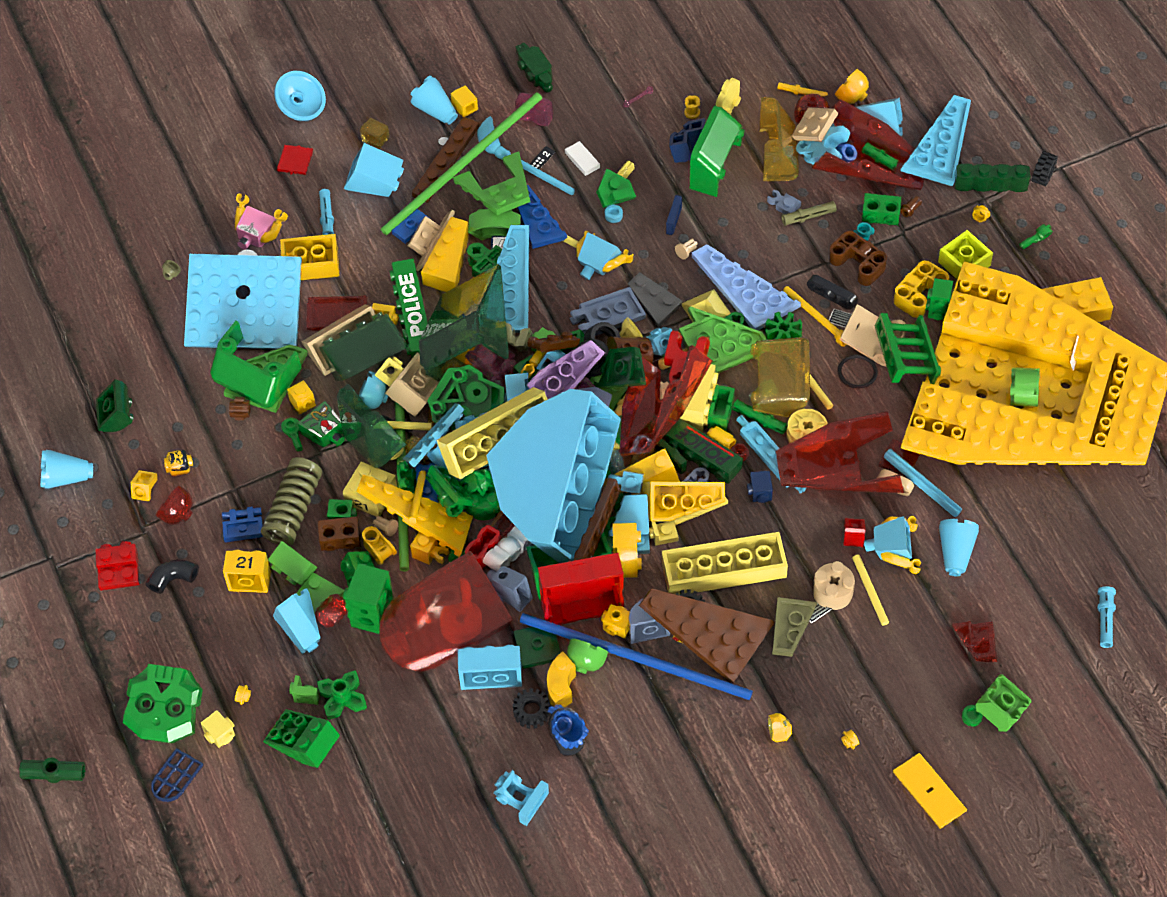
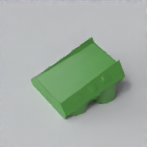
M1000 674L976 703V712H980L998 728V731L1007 732L1030 705L1031 699L1003 674Z

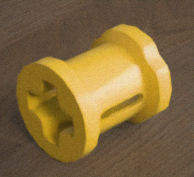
M697 96L686 97L684 114L689 119H695L700 115V109L698 108L700 106V99Z

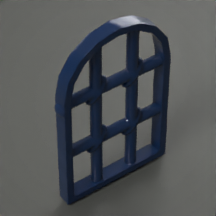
M176 748L151 783L153 795L163 802H171L178 799L203 767V763ZM178 752L182 756L178 760V762L173 765L170 762ZM185 757L192 760L186 769L178 768ZM194 762L199 764L192 775L187 773ZM170 766L172 770L166 778L159 777L165 768ZM177 770L182 773L175 783L171 784L168 782L174 771L176 772ZM183 777H189V780L182 789L176 787ZM158 779L162 783L157 788V790L154 791V784ZM168 785L171 787L164 798L157 795L163 786ZM177 790L179 792L176 796L168 798L173 791Z

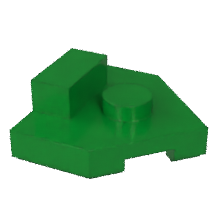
M609 169L605 170L596 191L603 208L629 201L636 197L628 179Z

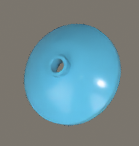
M291 71L285 73L275 85L274 96L278 107L285 115L294 120H312L325 107L326 96L322 85L316 78L306 72Z

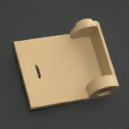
M857 304L839 340L876 363L886 366L874 326L878 316ZM902 320L891 321L892 323L906 324ZM893 331L896 337L904 338L907 333L906 331Z

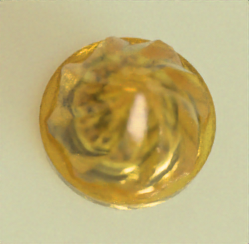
M411 436L405 442V451L408 453L421 439Z

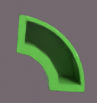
M479 209L477 212L469 215L468 233L480 240L492 238V236H507L510 225H520L521 215L512 210L496 215L489 209Z

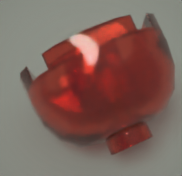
M815 93L802 96L795 105V121L799 124L808 108H829L828 102L823 96Z
M178 485L156 513V516L167 524L174 525L182 520L187 521L193 514L191 511L193 500L190 493Z

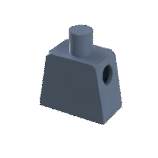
M502 566L497 572L492 569L487 573L486 579L492 583L494 591L502 594L503 600L517 611L521 612L533 599L526 576L506 566Z

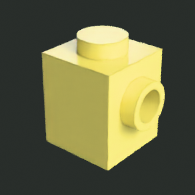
M217 710L201 722L205 738L210 744L215 743L218 748L228 744L235 736L233 722L228 717L224 718Z

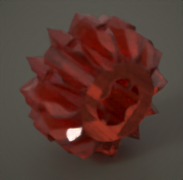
M332 594L325 598L315 612L318 622L326 628L333 627L336 623H339L344 615L347 614L345 599L338 594Z

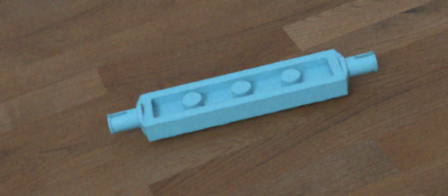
M743 415L739 416L736 421L742 426L740 430L742 438L786 488L794 486L799 493L804 492L806 487L800 482L802 473L756 421L749 423Z

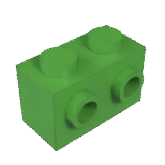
M281 541L268 559L273 564L271 568L279 574L284 572L288 575L285 579L293 585L297 583L303 585L317 568L283 541Z

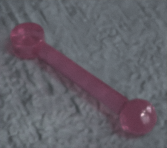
M649 86L646 88V91L629 101H624V107H629L631 103L646 94H652L653 87Z

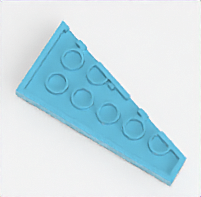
M956 95L952 97L918 147L903 165L902 172L953 186L956 165L959 162L971 103L970 99Z
M510 225L503 249L497 260L495 271L490 279L481 309H479L478 317L472 330L480 331L483 319L493 322L494 318L511 324L515 333H520V330L528 328L529 225Z

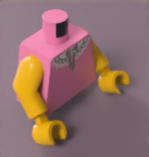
M237 194L236 201L239 203V206L236 208L235 230L240 239L237 243L238 246L244 250L250 244L259 248L265 243L276 239L282 227L281 222L286 221L288 218L287 213H282V210L277 209L273 217L250 206L245 208L244 206L249 203V197L245 195L244 201L241 202L242 194Z

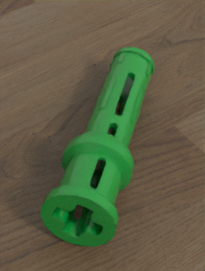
M428 472L425 477L439 496V503L446 508L448 516L456 517L461 514L463 505L455 504Z

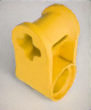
M371 526L363 530V545L379 565H382L383 561L391 555L397 554L393 544L376 527Z

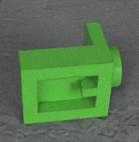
M295 675V680L291 682L289 690L294 702L318 705L320 698L318 688L310 685L302 686L300 676Z

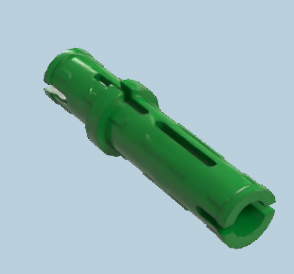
M739 399L734 402L733 411L781 435L786 432L788 424L774 418V415L770 413L768 415Z

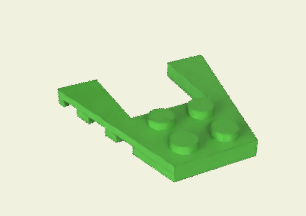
M519 151L502 158L504 165L513 176L512 179L482 190L471 172L468 171L453 177L454 183L456 185L459 184L466 193L470 192L477 201H482L483 205L496 215L527 204L531 201Z

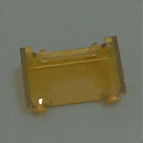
M762 97L760 105V132L766 131L769 134V139H773L767 141L764 146L763 181L794 180L799 175L798 152L796 151L797 140L792 137L796 129L795 123L777 99Z
M800 337L757 340L752 344L750 351L753 358L758 359V387L751 394L753 410L791 417L796 411L804 409L810 396L809 340Z

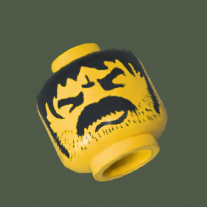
M185 450L169 452L166 455L167 458H164L166 472H170L171 476L187 474L190 472V466H193L191 454L187 455Z

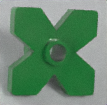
M356 671L345 673L342 679H336L335 681L327 678L317 682L320 695L329 698L324 705L328 720L340 717L345 706L354 712L367 709L364 695L355 692L360 685Z

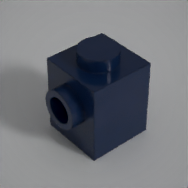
M770 471L750 472V483L747 484L748 495H752V502L765 503L772 501L773 489Z

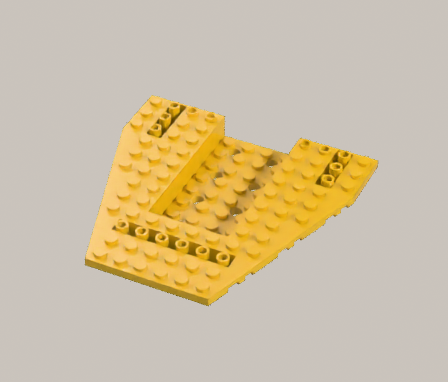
M963 262L935 351L938 365L941 367V374L935 384H930L928 375L925 382L922 383L901 448L966 465V463H975V465H983V463H996V465H1028V463H1037V465H1046V463H1058L1059 465H1091V463H1100V465H1108V463L1145 465L1167 390V363L1017 275ZM1077 336H1079L1076 350L1074 353L1076 364L1073 371L1070 364V360L1072 357ZM957 353L959 357L953 358L949 354ZM994 363L996 367L989 368L986 364ZM1012 368L1040 369L1038 407L1023 406L1024 408L1020 409L1010 405ZM946 383L949 387L944 388L939 386V384ZM1067 383L1070 385V388L1065 389L1061 384ZM983 393L986 395V398H980L976 395ZM1058 414L1061 416V419L1052 418L1051 415Z

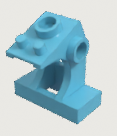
M513 770L510 773L506 771L495 783L497 788L494 794L500 803L504 805L509 804L520 811L519 822L527 826L549 794L548 784L541 780L535 789L528 788L521 784L522 779ZM516 791L526 796L522 802L512 797Z

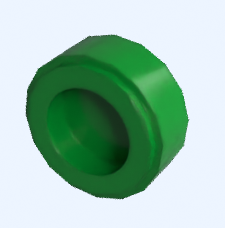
M968 705L963 709L962 721L966 725L973 727L981 723L983 715L980 712H976V705Z

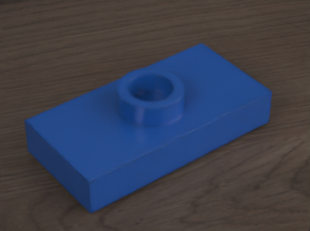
M418 209L415 210L392 230V234L406 244L411 240L422 219L427 215Z

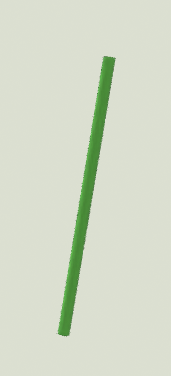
M536 92L386 223L381 228L383 234L387 236L396 226L541 101V95Z
M395 402V421L405 422V409ZM396 429V436L404 444L402 455L396 459L397 464L403 461L406 455L405 429ZM398 515L399 570L406 572L409 570L408 524L403 522V518Z

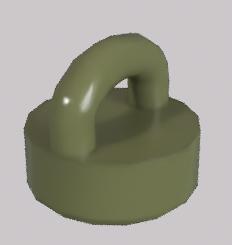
M166 260L162 265L163 276L166 280H172L173 277H177L181 272L179 265L172 260Z

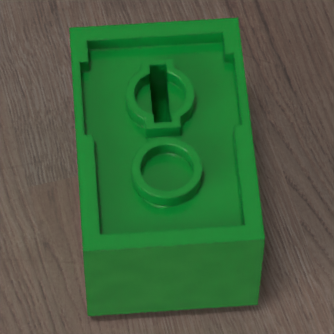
M362 564L357 565L350 586L345 588L343 599L346 601L345 608L348 610L347 617L350 620L351 627L382 634L394 603L389 571Z

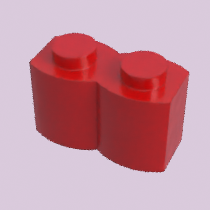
M490 525L483 527L478 533L477 539L470 542L466 547V565L477 572L482 570L486 566L483 563L486 553L494 548L495 545L497 546L501 540L500 531Z

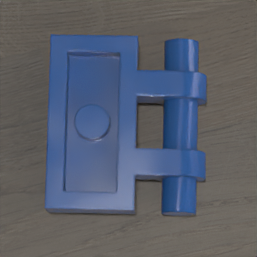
M252 506L244 510L236 511V509H230L229 512H222L223 520L230 519V521L222 522L224 541L231 542L264 537L261 534L263 526L262 517H255L262 515L261 507L253 508Z

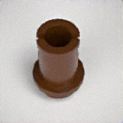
M913 196L906 204L901 206L900 213L904 217H911L914 211L922 204V200L916 203L919 197Z

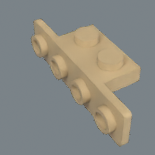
M454 210L445 215L440 225L427 216L422 219L407 245L422 256L416 266L417 271L424 267L450 217H453Z

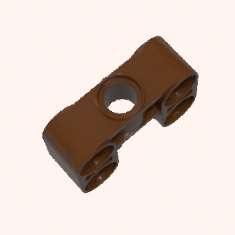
M853 231L844 232L830 246L829 262L832 265L841 266L849 258H853L861 263L857 280L863 286L873 284L886 270V253Z

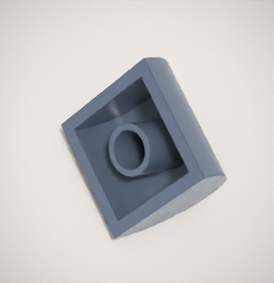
M643 598L632 607L629 614L631 644L670 636V632L638 606Z

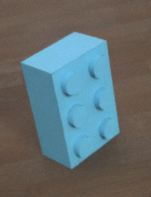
M485 646L484 648L465 647L458 649V672L461 690L522 687L520 646Z

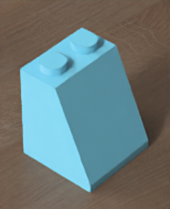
M363 143L352 162L344 189L389 197L392 191L396 192L399 182L397 179L401 177L404 170L401 167L403 160Z

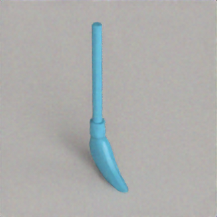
M491 116L477 130L479 142L494 130L493 118ZM498 138L485 149L486 152L495 154L499 159L511 155L510 151L500 146ZM521 160L524 170L570 195L574 194V188Z

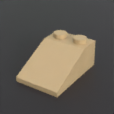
M417 352L385 394L416 417L428 402L427 400L445 373Z

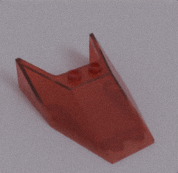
M841 99L831 108L838 112L833 124L844 126L849 130V138L857 150V157L848 163L826 151L812 165V169L917 190L922 189L924 178L901 171L903 165L915 151L914 147L887 123ZM868 142L880 150L883 149L889 156L897 159L898 164L895 169L891 170L881 163H876L873 158L862 153L865 144Z
M693 345L689 346L680 379L672 381L667 386L664 397L660 400L661 370L642 357L646 385L629 386L622 405L621 456L647 453L656 446L684 414L713 360ZM677 386L676 391L671 394L673 387Z
M888 411L829 423L776 450L781 486L836 491L904 493L900 474L862 481L857 450L861 446L892 431Z

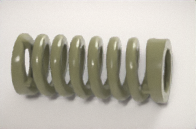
M299 457L290 460L286 469L287 472L284 474L283 481L280 483L279 490L275 495L276 498L273 500L272 507L269 509L268 516L261 528V534L267 540L278 545L281 541L289 546L294 543L297 536L296 531L300 529V522L304 519L303 514L307 512V505L311 502L310 497L314 495V488L317 487L323 473L316 463ZM297 468L308 469V471H307V472L300 471V470H298ZM299 477L304 478V479H306V480H308V481H310V482L304 481V480L300 479Z

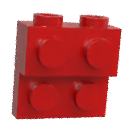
M124 541L120 543V546L112 547L110 544H103L100 548L95 549L98 587L100 591L139 585L138 551L135 544Z

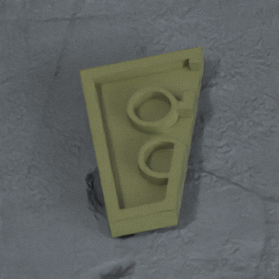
M777 598L773 655L793 656L818 602Z

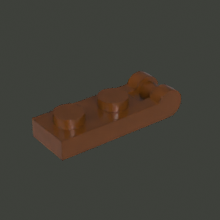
M562 332L561 335H547L546 338L541 339L532 336L528 339L527 344L530 348L537 349L540 352H549L576 347L580 344V338L573 336L570 332Z

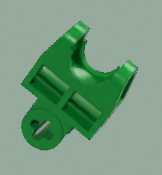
M481 243L469 245L467 254L469 256L468 264L472 267V277L490 281L502 248L495 245L489 250Z

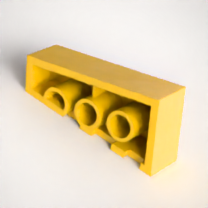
M450 217L421 271L423 285L457 295V287L469 238L467 221Z

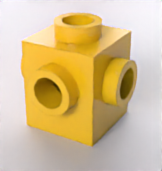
M611 604L608 611L605 610L601 617L603 630L609 635L626 638L629 632L630 611H627L622 606Z

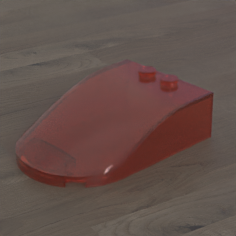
M470 551L430 574L392 600L382 615L379 637L384 651L393 662L403 668L427 671L437 668L458 656V649L474 647L507 628L513 619L474 554Z

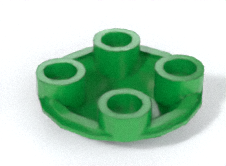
M406 460L398 462L397 480L400 488L415 493V469H410Z

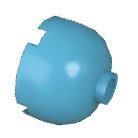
M368 372L367 376L370 377L367 378V381L364 380L357 398L361 402L358 401L356 406L373 410L378 408L382 402L386 403L388 395L385 394L387 385L375 376L376 373Z

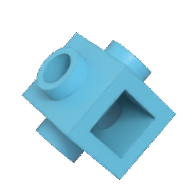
M656 328L650 332L651 335L646 337L652 344L654 355L665 356L669 336L672 332L671 328Z

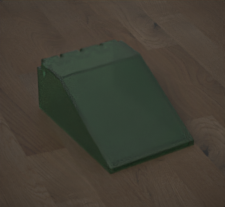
M499 264L440 296L419 340L420 365L424 367L426 375L440 382L448 368H452L451 359L453 356L456 357L480 343L503 359L509 358L502 271Z

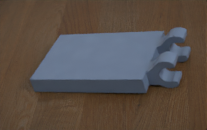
M630 287L581 303L578 310L570 312L572 316L570 321L573 325L578 324L584 318L587 323L578 325V328L584 334L591 326L600 322H608L617 329L622 327V323L627 317L633 323L646 319V313ZM596 331L595 336L600 335L603 332Z

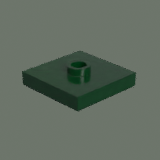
M535 627L513 631L516 645L520 646L522 669L552 663L561 653L557 637L553 633Z

